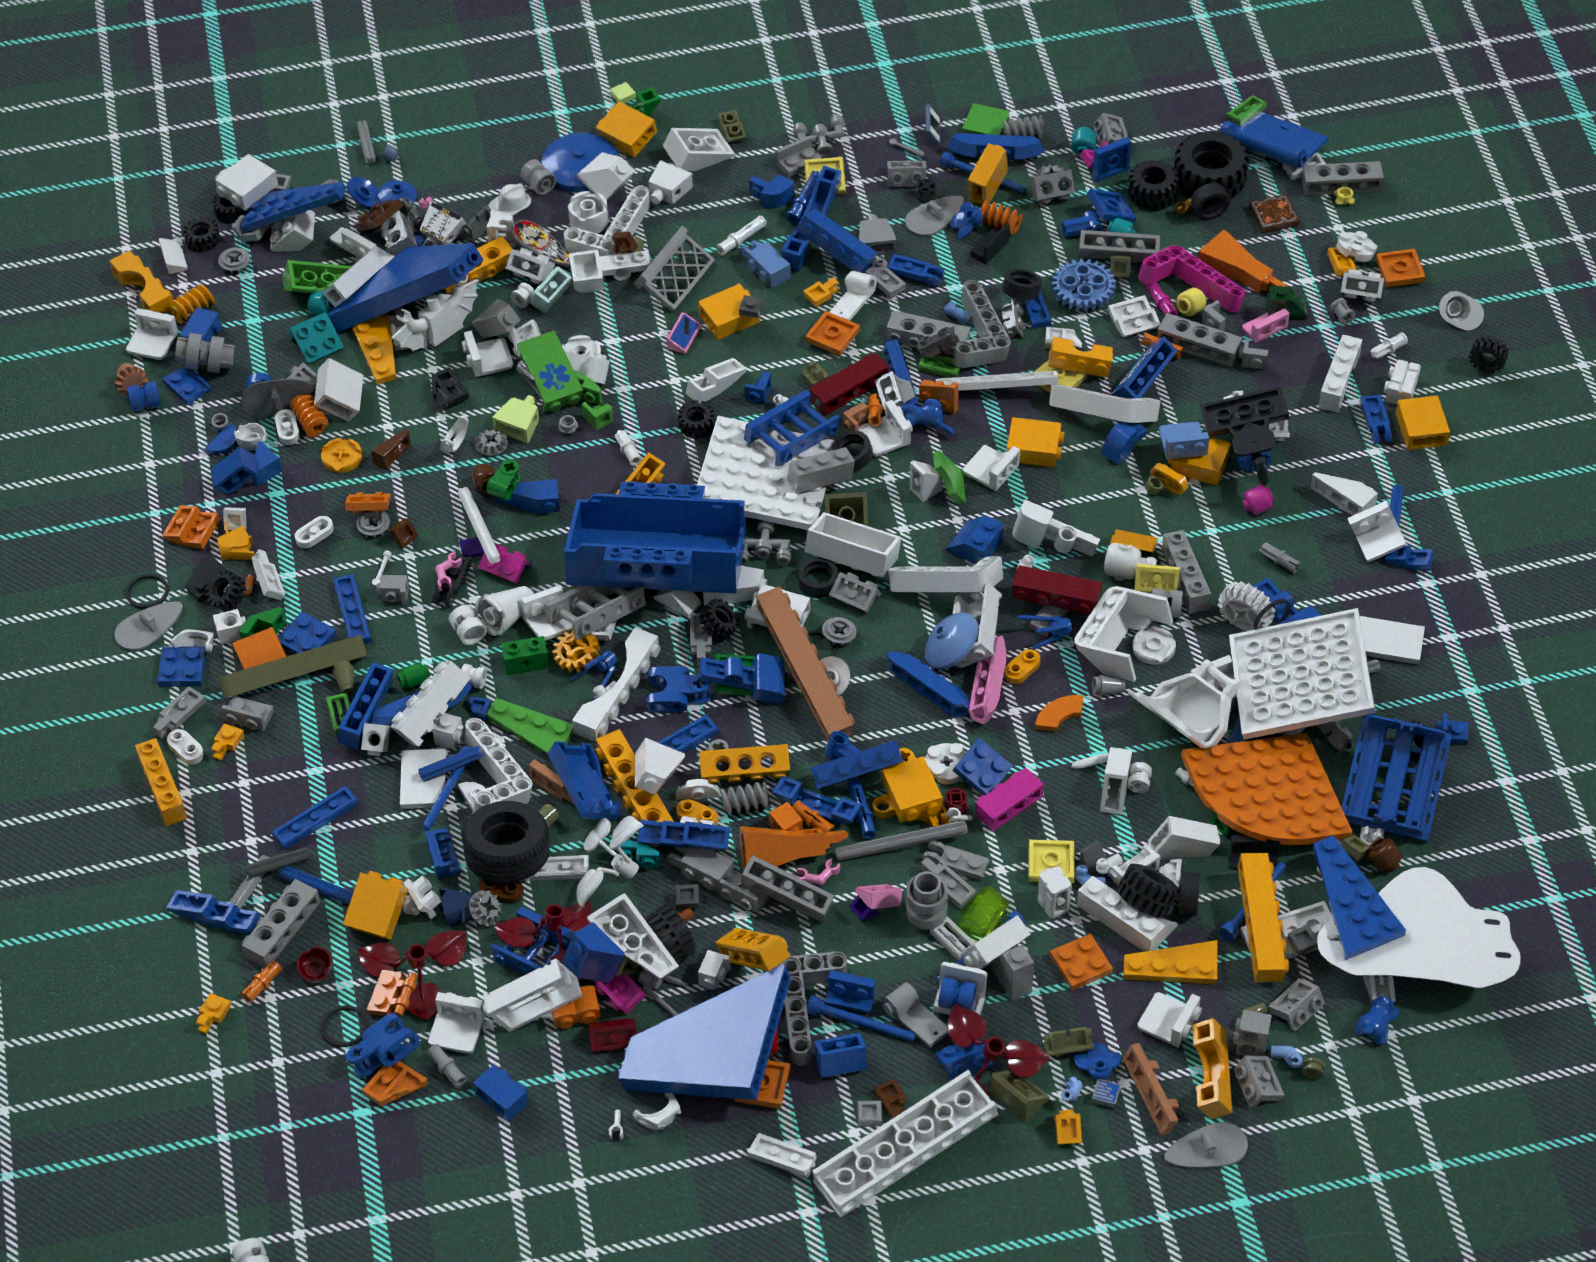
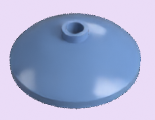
M960 612L952 614L939 622L930 633L926 642L925 659L927 663L933 668L941 670L950 668L960 662L969 653L978 635L977 620L969 613Z

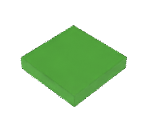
M973 103L962 127V133L1002 135L1003 120L1008 121L1010 111Z

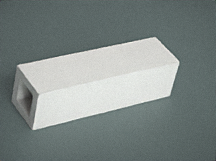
M371 250L322 293L336 308L384 265Z

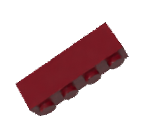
M875 352L864 356L861 360L848 365L840 372L811 387L810 403L825 417L876 388L875 380L889 373V365Z
M1022 565L1018 566L1012 583V598L1078 611L1083 614H1091L1102 597V582Z

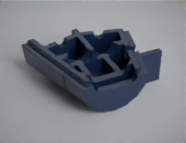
M439 888L440 896H443L442 901L439 903L440 912L443 911L447 927L459 924L462 921L463 929L466 930V922L474 920L469 909V902L474 894Z

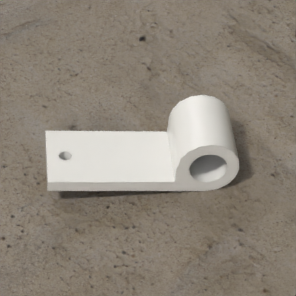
M851 271L845 278L847 292L831 309L830 313L850 321L874 293L877 285V279L874 275Z
M565 351L573 370L582 373L597 384L605 385L610 363L609 360H606L607 356L595 353L594 357H588Z

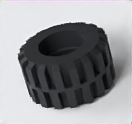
M1160 160L1142 161V164H1136L1131 169L1129 175V199L1134 201V205L1150 211L1152 209L1157 211L1161 210V208H1167L1176 199L1178 173L1173 166L1170 167V164L1162 163Z
M1134 863L1128 866L1116 888L1118 894L1128 904L1145 914L1165 918L1180 894L1178 887L1168 877L1148 866Z
M664 905L644 918L677 964L682 963L695 954L696 948L691 931L682 917L672 908Z

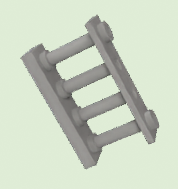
M577 586L544 603L547 621L550 624H554L565 619L572 624L576 640L646 605L642 586L631 591L617 587ZM613 593L619 595V597L613 600L607 597ZM597 601L603 604L597 608L590 606ZM579 610L585 612V614L579 617L573 615Z

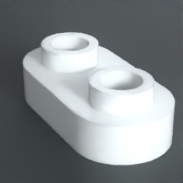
M287 409L277 412L274 419L280 442L285 445L296 443L300 436L295 414Z
M319 516L296 531V544L301 548H310L325 539L333 532L332 520L327 516Z
M182 729L169 733L167 737L169 748L183 762L194 765L202 761L204 757L202 746L190 734Z

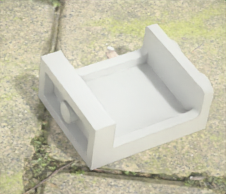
M762 584L759 591H755L752 599L753 604L745 612L747 628L752 629L754 623L767 627L756 606V595L775 587ZM782 590L783 593L788 594L791 601L790 607L792 610L797 611L800 618L799 624L803 627L810 613V598Z

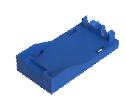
M555 741L547 754L581 818L597 820L606 818L617 821L621 816V804L619 800L615 804L604 784L600 762L591 744L581 743L580 746L566 745L562 741Z

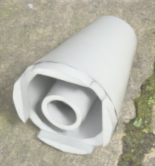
M521 586L485 595L477 599L475 612L477 615L480 614L481 621L489 634L492 636L502 635L522 616L521 598L534 593L526 586Z

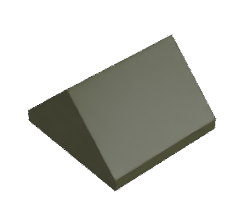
M867 492L825 494V513L868 526Z
M1010 1070L994 1072L991 1076L990 1094L1025 1122L1050 1099L1046 1093L1027 1078L1017 1077Z

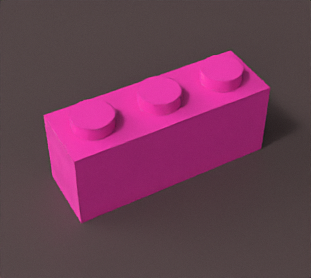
M1025 767L1020 772H1015L1003 784H998L987 795L979 797L975 804V816L994 832L1043 797L1044 783Z

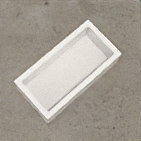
M823 512L808 529L805 552L812 554L814 557L831 560L836 564L850 566L854 570H862L873 576L884 577L898 559L902 537Z

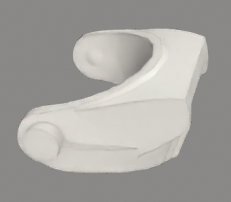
M460 416L439 447L440 451L449 453L458 450L465 438L469 425V420L466 416Z
M186 629L171 639V645L174 648L182 646L205 647L206 652H212L214 633Z
M664 1093L669 1103L663 1110L654 1114H642L635 1110L633 1118L646 1128L663 1130L664 1127L672 1123L676 1114H680L681 1110L673 1094Z

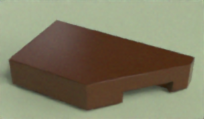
M891 1079L873 1088L875 1096L881 1101V1105L891 1120L902 1113L906 1096L895 1079Z

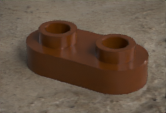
M482 879L479 883L480 891L490 890L492 895H497L496 899L500 902L514 904L520 902L524 897L523 885L520 882L500 884Z

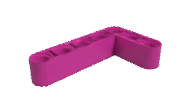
M1172 245L1143 260L1138 276L1141 282L1154 284L1174 274L1193 288L1200 289L1212 301H1219L1220 306L1227 311H1240L1245 290L1182 247Z

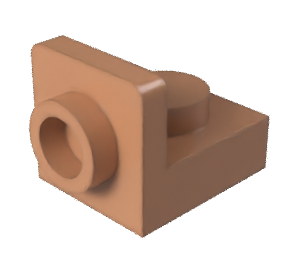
M862 402L843 412L842 425L845 431H859V425L864 424L868 420V406Z

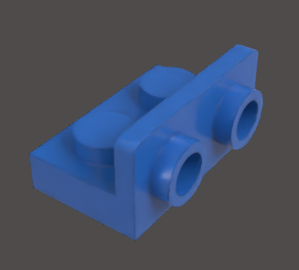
M830 970L828 993L825 1000L826 1005L870 1013L876 995V979Z

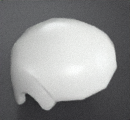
M257 423L240 425L238 431H234L239 447L248 451H255L258 441L265 443L267 438L266 430Z

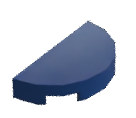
M229 423L205 448V453L215 456V453L225 452L227 454L232 451L238 444L234 435V431H237L236 427Z

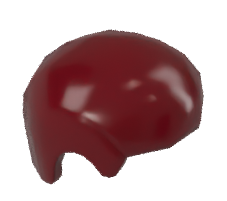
M312 946L310 950L302 952L296 965L298 975L305 982L319 983L325 980L332 969L331 955L325 948Z

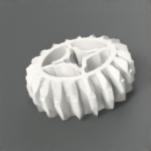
M1242 581L1240 583L1234 582L1226 586L1218 599L1219 612L1224 614V619H1228L1230 624L1235 625L1237 628L1247 631L1255 630L1254 621L1262 609L1271 603L1269 601L1270 597L1265 596L1264 591H1259L1257 587H1252L1250 583L1245 585ZM1273 607L1262 616L1258 629L1269 627L1272 623L1276 611Z

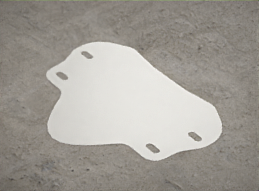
M1426 867L1412 868L1402 872L1378 893L1406 929L1405 936L1345 960L1340 941L1327 939V935H1339L1331 913L1329 920L1319 931L1317 945L1321 955L1331 964L1353 975H1394L1441 980L1483 988L1507 980L1517 972L1520 966V952L1511 938L1508 917L1498 911L1480 910L1470 907L1451 882L1439 872ZM1485 919L1499 920V921H1500V924H1499V925H1489V924H1485V923H1484V920H1485ZM1495 953H1510L1511 958H1499L1495 956Z

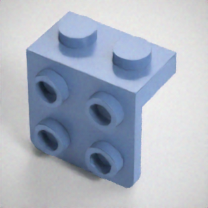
M1199 422L1170 424L1159 427L1166 460L1207 455L1209 436L1208 432L1202 433Z

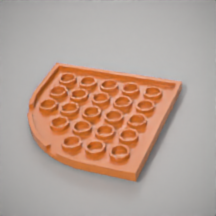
M1308 733L1220 744L1208 748L1183 749L1181 752L1182 760L1192 784L1203 804L1208 809L1211 808L1218 815L1220 821L1246 836L1265 842L1266 839L1280 841V844L1283 845L1312 844L1333 835L1337 840L1352 836L1351 827Z

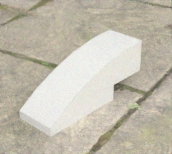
M735 358L704 369L702 376L688 381L685 394L692 400H698L699 404L701 401L706 402L730 387L747 371V368Z

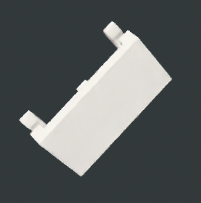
M492 213L486 226L488 243L503 236L511 248H515L516 239L512 233L514 226L512 216Z
M1148 845L1142 846L1143 850L1119 867L1116 865L1111 866L1112 870L1108 873V876L1118 885L1128 866L1132 863L1145 865L1157 871L1160 864V855L1156 854Z

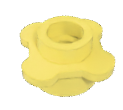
M1341 187L1334 192L1337 198L1335 202L1338 205L1353 204L1355 202L1353 191L1349 187Z

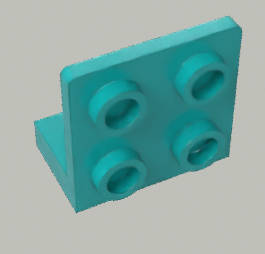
M326 312L291 327L287 333L290 340H296L308 364L343 349V344Z

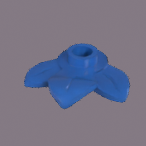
M969 202L960 206V212L956 213L950 221V226L958 229L959 240L967 237L971 233L973 226L981 223L983 213Z
M1097 1042L1093 1043L1094 1049L1087 1050L1086 1054L1074 1055L1076 1066L1081 1070L1088 1071L1096 1081L1098 1079H1108L1112 1069L1121 1063V1054L1119 1052L1109 1053L1104 1044Z

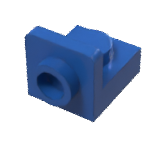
M763 371L761 378L757 379L755 385H745L746 400L765 404L772 387L770 372Z
M1443 713L1442 720L1437 721L1436 729L1452 734L1450 744L1467 745L1468 722L1448 721V713Z

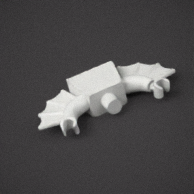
M467 274L454 285L452 295L446 301L441 298L438 299L437 295L427 297L428 306L419 312V319L414 320L409 311L401 309L404 312V317L401 318L397 315L396 318L404 322L405 325L392 336V339L399 342L400 348L409 347L414 352L419 348L427 349V343L436 347L462 329L463 321L472 312L473 302L478 297L476 293L478 279L466 283L468 280Z

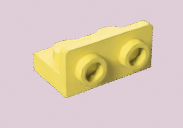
M1137 564L1134 590L1149 594L1153 588L1165 589L1166 592L1178 590L1180 567Z

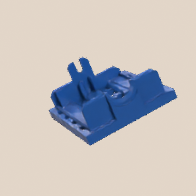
M1363 715L1342 804V810L1349 825L1357 827L1368 826L1374 829L1381 828V830H1384V833L1428 843L1452 734L1445 733L1443 730L1422 726V723H1409L1395 717L1394 719H1389L1376 715ZM1388 728L1397 730L1395 742L1385 740ZM1364 732H1366L1365 740L1362 742ZM1415 734L1424 736L1422 749L1412 746ZM1384 746L1393 748L1390 763L1380 762ZM1444 750L1443 756H1442V760H1441V759H1440L1441 751ZM1411 752L1420 754L1417 770L1407 767ZM1359 753H1361L1360 761L1357 763ZM1379 764L1380 767L1388 769L1385 784L1375 783ZM1439 771L1437 781H1435L1436 772ZM1406 773L1415 775L1412 792L1411 790L1403 789ZM1354 774H1356L1355 783L1352 784ZM1374 785L1375 788L1383 790L1380 806L1370 805ZM1434 792L1433 800L1430 802L1431 794ZM1401 794L1410 796L1407 814L1405 811L1397 810ZM1349 795H1350V796H1351V800H1350V804H1349V806H1348L1347 803H1348V799H1349ZM1369 807L1371 810L1378 811V814H1374V818L1367 817ZM1427 813H1429L1428 822L1425 823ZM1396 815L1406 816L1404 824L1397 822Z

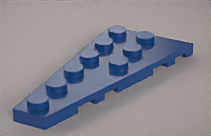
M343 182L268 192L261 199L251 204V208L245 216L241 227L244 232H248L341 200L347 188Z
M1334 835L1314 843V854L1322 874L1334 924L1338 930L1340 944H1342L1344 959H1350L1405 936L1406 929Z

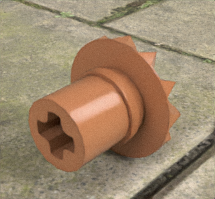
M124 363L117 369L115 386L124 396L129 395L128 386L139 384L141 387H144V384L148 382L145 371L140 367Z

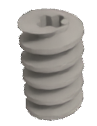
M1040 115L1039 119H1037L1036 116H1032L1031 121L1028 117H1025L1024 121L1021 118H1017L1016 123L1014 119H1009L1008 123L1006 120H1003V133L1010 136L1035 137L1037 135L1038 139L1041 140L1044 133L1043 117Z
M765 781L762 788L758 782H755L754 789H752L750 784H746L745 791L740 785L737 786L736 793L732 787L728 788L727 794L724 789L720 790L723 808L728 812L729 816H732L733 809L738 814H741L742 807L749 813L750 806L752 805L755 811H758L759 804H762L765 810L767 809L769 800Z

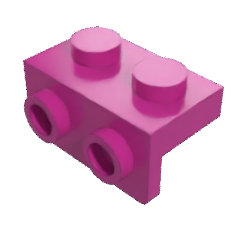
M496 544L500 555L498 563L491 564L484 552L478 568L516 584L525 565L530 566L531 563L525 559L526 555L517 551L511 554L507 552L508 548Z
M627 974L615 975L610 983L595 981L597 984L594 988L603 997L607 994L611 998L608 1003L617 1012L621 1009L626 1015L647 996Z

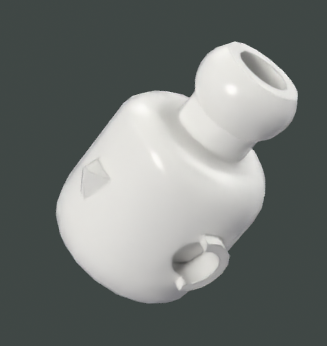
M1112 543L1107 548L1104 572L1109 576H1113L1118 581L1124 579L1131 580L1136 577L1137 564L1156 565L1157 560L1154 557L1142 558L1140 549L1132 547V545Z

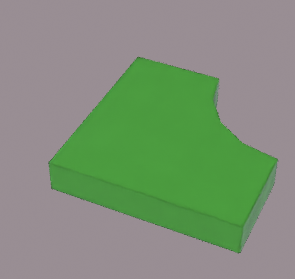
M940 450L933 453L934 468L942 478L948 496L960 506L965 504L966 497L962 470Z

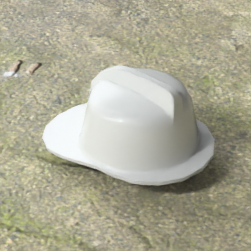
M521 183L506 185L501 189L499 196L489 203L490 214L513 216L531 204V197L524 191Z
M1449 292L1440 301L1439 310L1442 318L1460 329L1473 330L1479 327L1483 321L1484 310L1481 304L1461 292Z

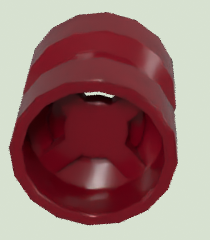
M960 788L948 790L945 794L946 810L957 808L961 815H965L967 812L966 792Z

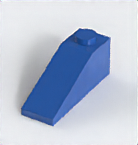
M557 479L521 482L515 488L509 500L506 501L496 497L497 502L536 513L560 512Z

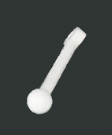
M390 551L383 553L384 559L377 577L372 580L373 587L380 583L387 560L392 555Z

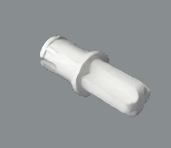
M1400 332L1391 339H1385L1382 344L1371 349L1372 358L1380 359L1389 353L1393 354L1396 349L1407 344V336Z
M618 430L615 438L621 447L620 451L626 455L630 465H638L642 458L635 448L636 444L630 440L626 431Z

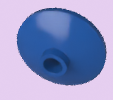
M353 177L347 182L348 193L360 205L371 208L380 201L378 198L379 189L370 181L361 177Z
M401 180L386 182L378 191V198L382 203L388 199L396 200L404 197L413 204L417 198L414 186Z

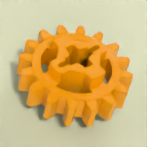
M572 629L570 634L567 631L564 632L565 637L558 636L559 643L553 644L555 650L552 653L557 665H560L562 670L567 668L570 673L575 668L577 672H580V668H585V665L590 663L593 657H599L597 651L600 650V646L596 636H593L592 633L576 640Z

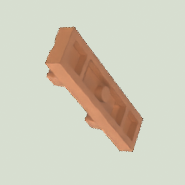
M1131 1044L1122 1059L1161 1136L1169 1135L1179 1121L1175 1114L1179 1105L1176 1099H1167L1155 1075L1160 1068L1157 1061H1148L1140 1044Z

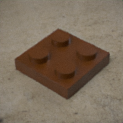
M388 199L383 203L379 201L371 207L373 210L362 214L358 218L359 221L354 227L358 232L377 228L404 205L400 199Z

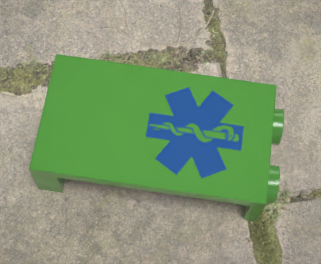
M555 330L517 343V355L520 360L524 359L529 372L535 378L534 383L544 402L543 410L545 413L549 411L555 412L569 404L575 405L582 400L583 389Z

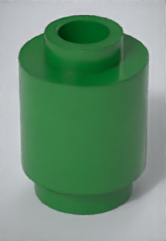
M421 662L403 668L401 672L396 673L401 688H408V690L421 685L430 677L427 665H422Z

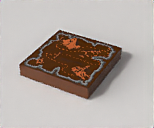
M1287 194L1254 200L1249 203V207L1262 233L1299 226L1300 220Z

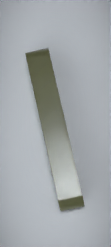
M358 635L224 675L217 679L224 699L327 668L341 661L357 659L366 656L367 652L362 635Z

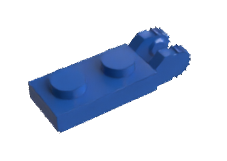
M893 254L887 266L895 275L921 282L925 281L930 286H938L941 281L939 278H942L945 273L942 268L931 265V263Z
M1381 395L1360 397L1359 402L1368 430L1371 432L1373 444H1379L1380 436L1378 431L1382 430L1385 441L1387 443L1392 442L1390 422Z

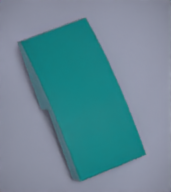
M626 840L620 846L630 859L637 860L639 867L645 869L660 868L659 851L630 840Z

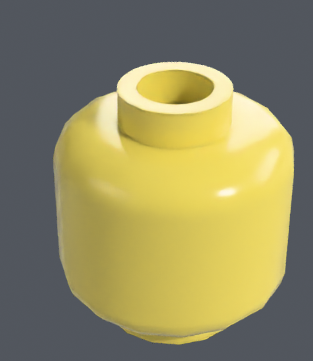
M1190 288L1180 293L1177 297V308L1185 316L1196 315L1206 307V297L1200 289Z

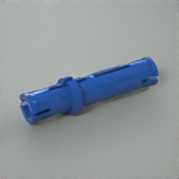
M853 778L847 782L852 801L861 804L862 807L855 816V819L860 824L863 838L872 839L877 835L872 821L874 818L873 813L868 808L861 780Z

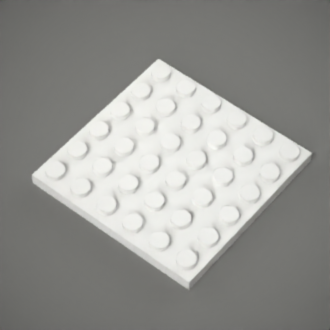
M718 416L697 485L705 486L706 499L745 501V517L808 530L819 518L827 486L795 493L787 481L789 462H785L777 467L775 465L776 451L761 439H757L750 444L745 441V426L749 422ZM775 430L767 433L781 446L789 443L787 439ZM790 431L797 438L803 435L802 433ZM824 439L790 461L832 451L834 440Z
M1358 608L1229 635L1234 677L1241 683L1237 691V700L1244 740L1376 713Z

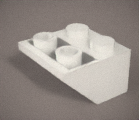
M309 210L271 223L270 250L282 252L301 251L313 241L315 212Z

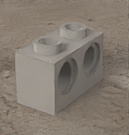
M1071 170L1030 177L1034 201L1040 200V203L1052 201L1051 197L1058 196L1059 200L1070 198V194L1075 193ZM1060 180L1066 183V188L1063 191L1058 187ZM1042 183L1047 186L1045 194L1040 192V185Z
M400 211L394 213L381 224V235L386 241L385 247L390 254L396 256L405 247L418 246L409 220Z
M1243 1010L1242 1019L1237 1018L1233 1044L1237 1045V1055L1265 1056L1272 1015Z

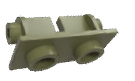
M1084 1026L1069 1029L1070 1037H1066L1065 1030L1048 1032V1035H1044L1043 1042L1049 1056H1061L1064 1053L1085 1052L1086 1050L1094 1049L1091 1041V1028L1086 1029Z

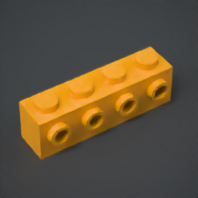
M648 452L625 482L660 483L664 477L662 471L666 463Z

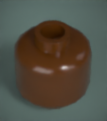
M478 465L471 473L473 486L480 494H488L486 492L487 484L496 473V469L492 465Z
M1379 838L1369 846L1368 857L1377 870L1393 872L1400 866L1399 862L1402 859V853L1393 840Z

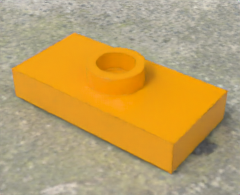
M1328 248L1327 254L1336 276H1344V272L1348 273L1349 269L1357 270L1350 254L1346 257L1337 248Z

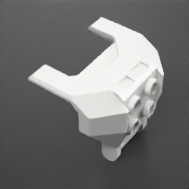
M1205 660L1195 673L1184 674L1161 682L1151 696L1144 695L1141 692L1135 694L1130 689L1127 691L1129 695L1199 747L1208 748L1217 745L1227 732L1231 699L1239 690L1241 683L1236 679H1230L1215 668L1211 661ZM1209 674L1226 686L1222 692L1205 681Z

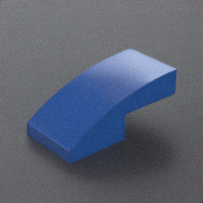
M1407 544L1387 554L1385 561L1407 569L1430 571L1434 553L1432 549H1411L1410 544Z

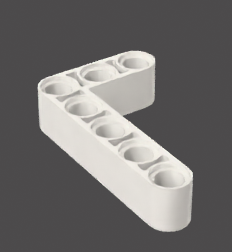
M637 186L632 189L604 236L574 227L566 229L564 231L566 251L568 253L598 250L599 257L615 255L612 250L614 245L611 239L612 235L615 232L630 231L633 236L650 207L649 189L645 186Z
M1052 384L1049 405L1123 422L1139 423L1158 421L1160 400L1152 398L1126 399L1075 387Z
M1000 556L985 557L973 567H893L888 570L890 591L984 592L986 583H990L994 587L1003 579L1002 557Z
M468 719L465 723L463 741L470 748L479 746L482 758L478 760L497 783V785L476 793L472 814L479 808L498 801H517L527 804L530 801L532 789L531 779L481 719Z

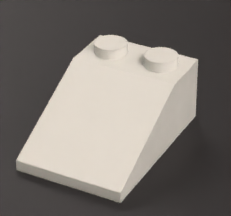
M671 128L663 144L676 167L685 171H697L730 159L735 155L718 129Z

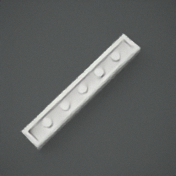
M1058 371L936 379V381H943L944 385H951L953 382L958 383V391L1058 384Z

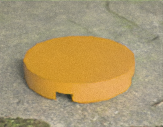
M336 438L329 441L322 448V464L331 472H349L359 466L362 460L361 447L353 439L343 440V438Z

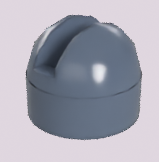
M388 144L382 158L387 161H394L398 158V150Z

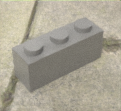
M845 447L790 461L787 481L795 493H800L852 479L855 460Z

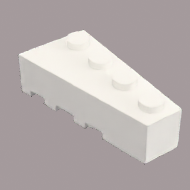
M441 661L434 669L436 673L432 678H427L421 684L420 688L422 690L417 696H411L406 703V709L403 712H398L392 719L393 724L391 728L409 744L418 747L423 742L421 736L427 732L430 733L435 726L433 720L446 712L449 706L447 704L448 700H455L470 680V677L452 661Z

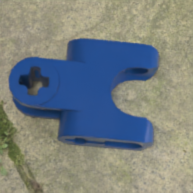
M657 666L649 670L648 679L650 684L655 687L664 688L660 692L648 695L646 707L651 713H682L687 710L688 704L702 705L708 703L712 698L711 683L699 680V675H690V671L685 667Z
M390 1013L363 1032L362 1042L347 1052L346 1059L350 1064L355 1065L354 1072L358 1077H367L381 1065L392 1066L414 1051L419 1045V1037L410 1028H404L402 1019L396 1014ZM395 1022V1025L388 1030V1026ZM411 1037L410 1041L407 1044H401L407 1038Z

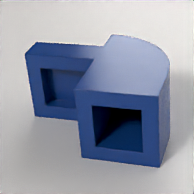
M779 174L770 183L753 176L749 180V192L755 198L761 199V207L779 208L787 204L795 196L794 181Z
M1118 422L1108 434L1101 454L1119 464L1130 457L1133 444L1146 437L1148 430L1139 423Z

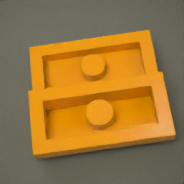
M1116 529L1110 544L1132 545V547L1143 551L1154 552L1158 544V538Z

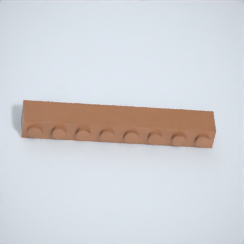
M779 586L756 595V606L827 742L830 734L834 731L843 732L848 737L852 736L853 726H855L853 716L850 713L847 714L845 702L842 696L838 697L833 679L828 678L824 662L819 661L815 645L810 644L806 628L801 627L799 624V615L796 610H792L790 607L791 601L788 594L783 593Z

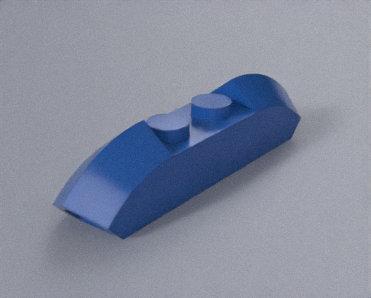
M957 133L947 145V148L955 153L974 159H980L988 143L1003 147L1006 150L1007 160H1027L1045 152L1040 140L1031 136Z
M888 652V670L891 674L953 718H962L969 713L970 702L957 685L949 683L945 677L939 676L928 665L922 664L920 659L901 652Z
M468 682L455 700H448L447 704L449 706L447 709L459 703L469 693L472 686ZM420 691L375 709L371 724L388 725L390 730H393L391 725L393 724L392 719L398 712H403L407 707L406 703L413 695L417 696Z

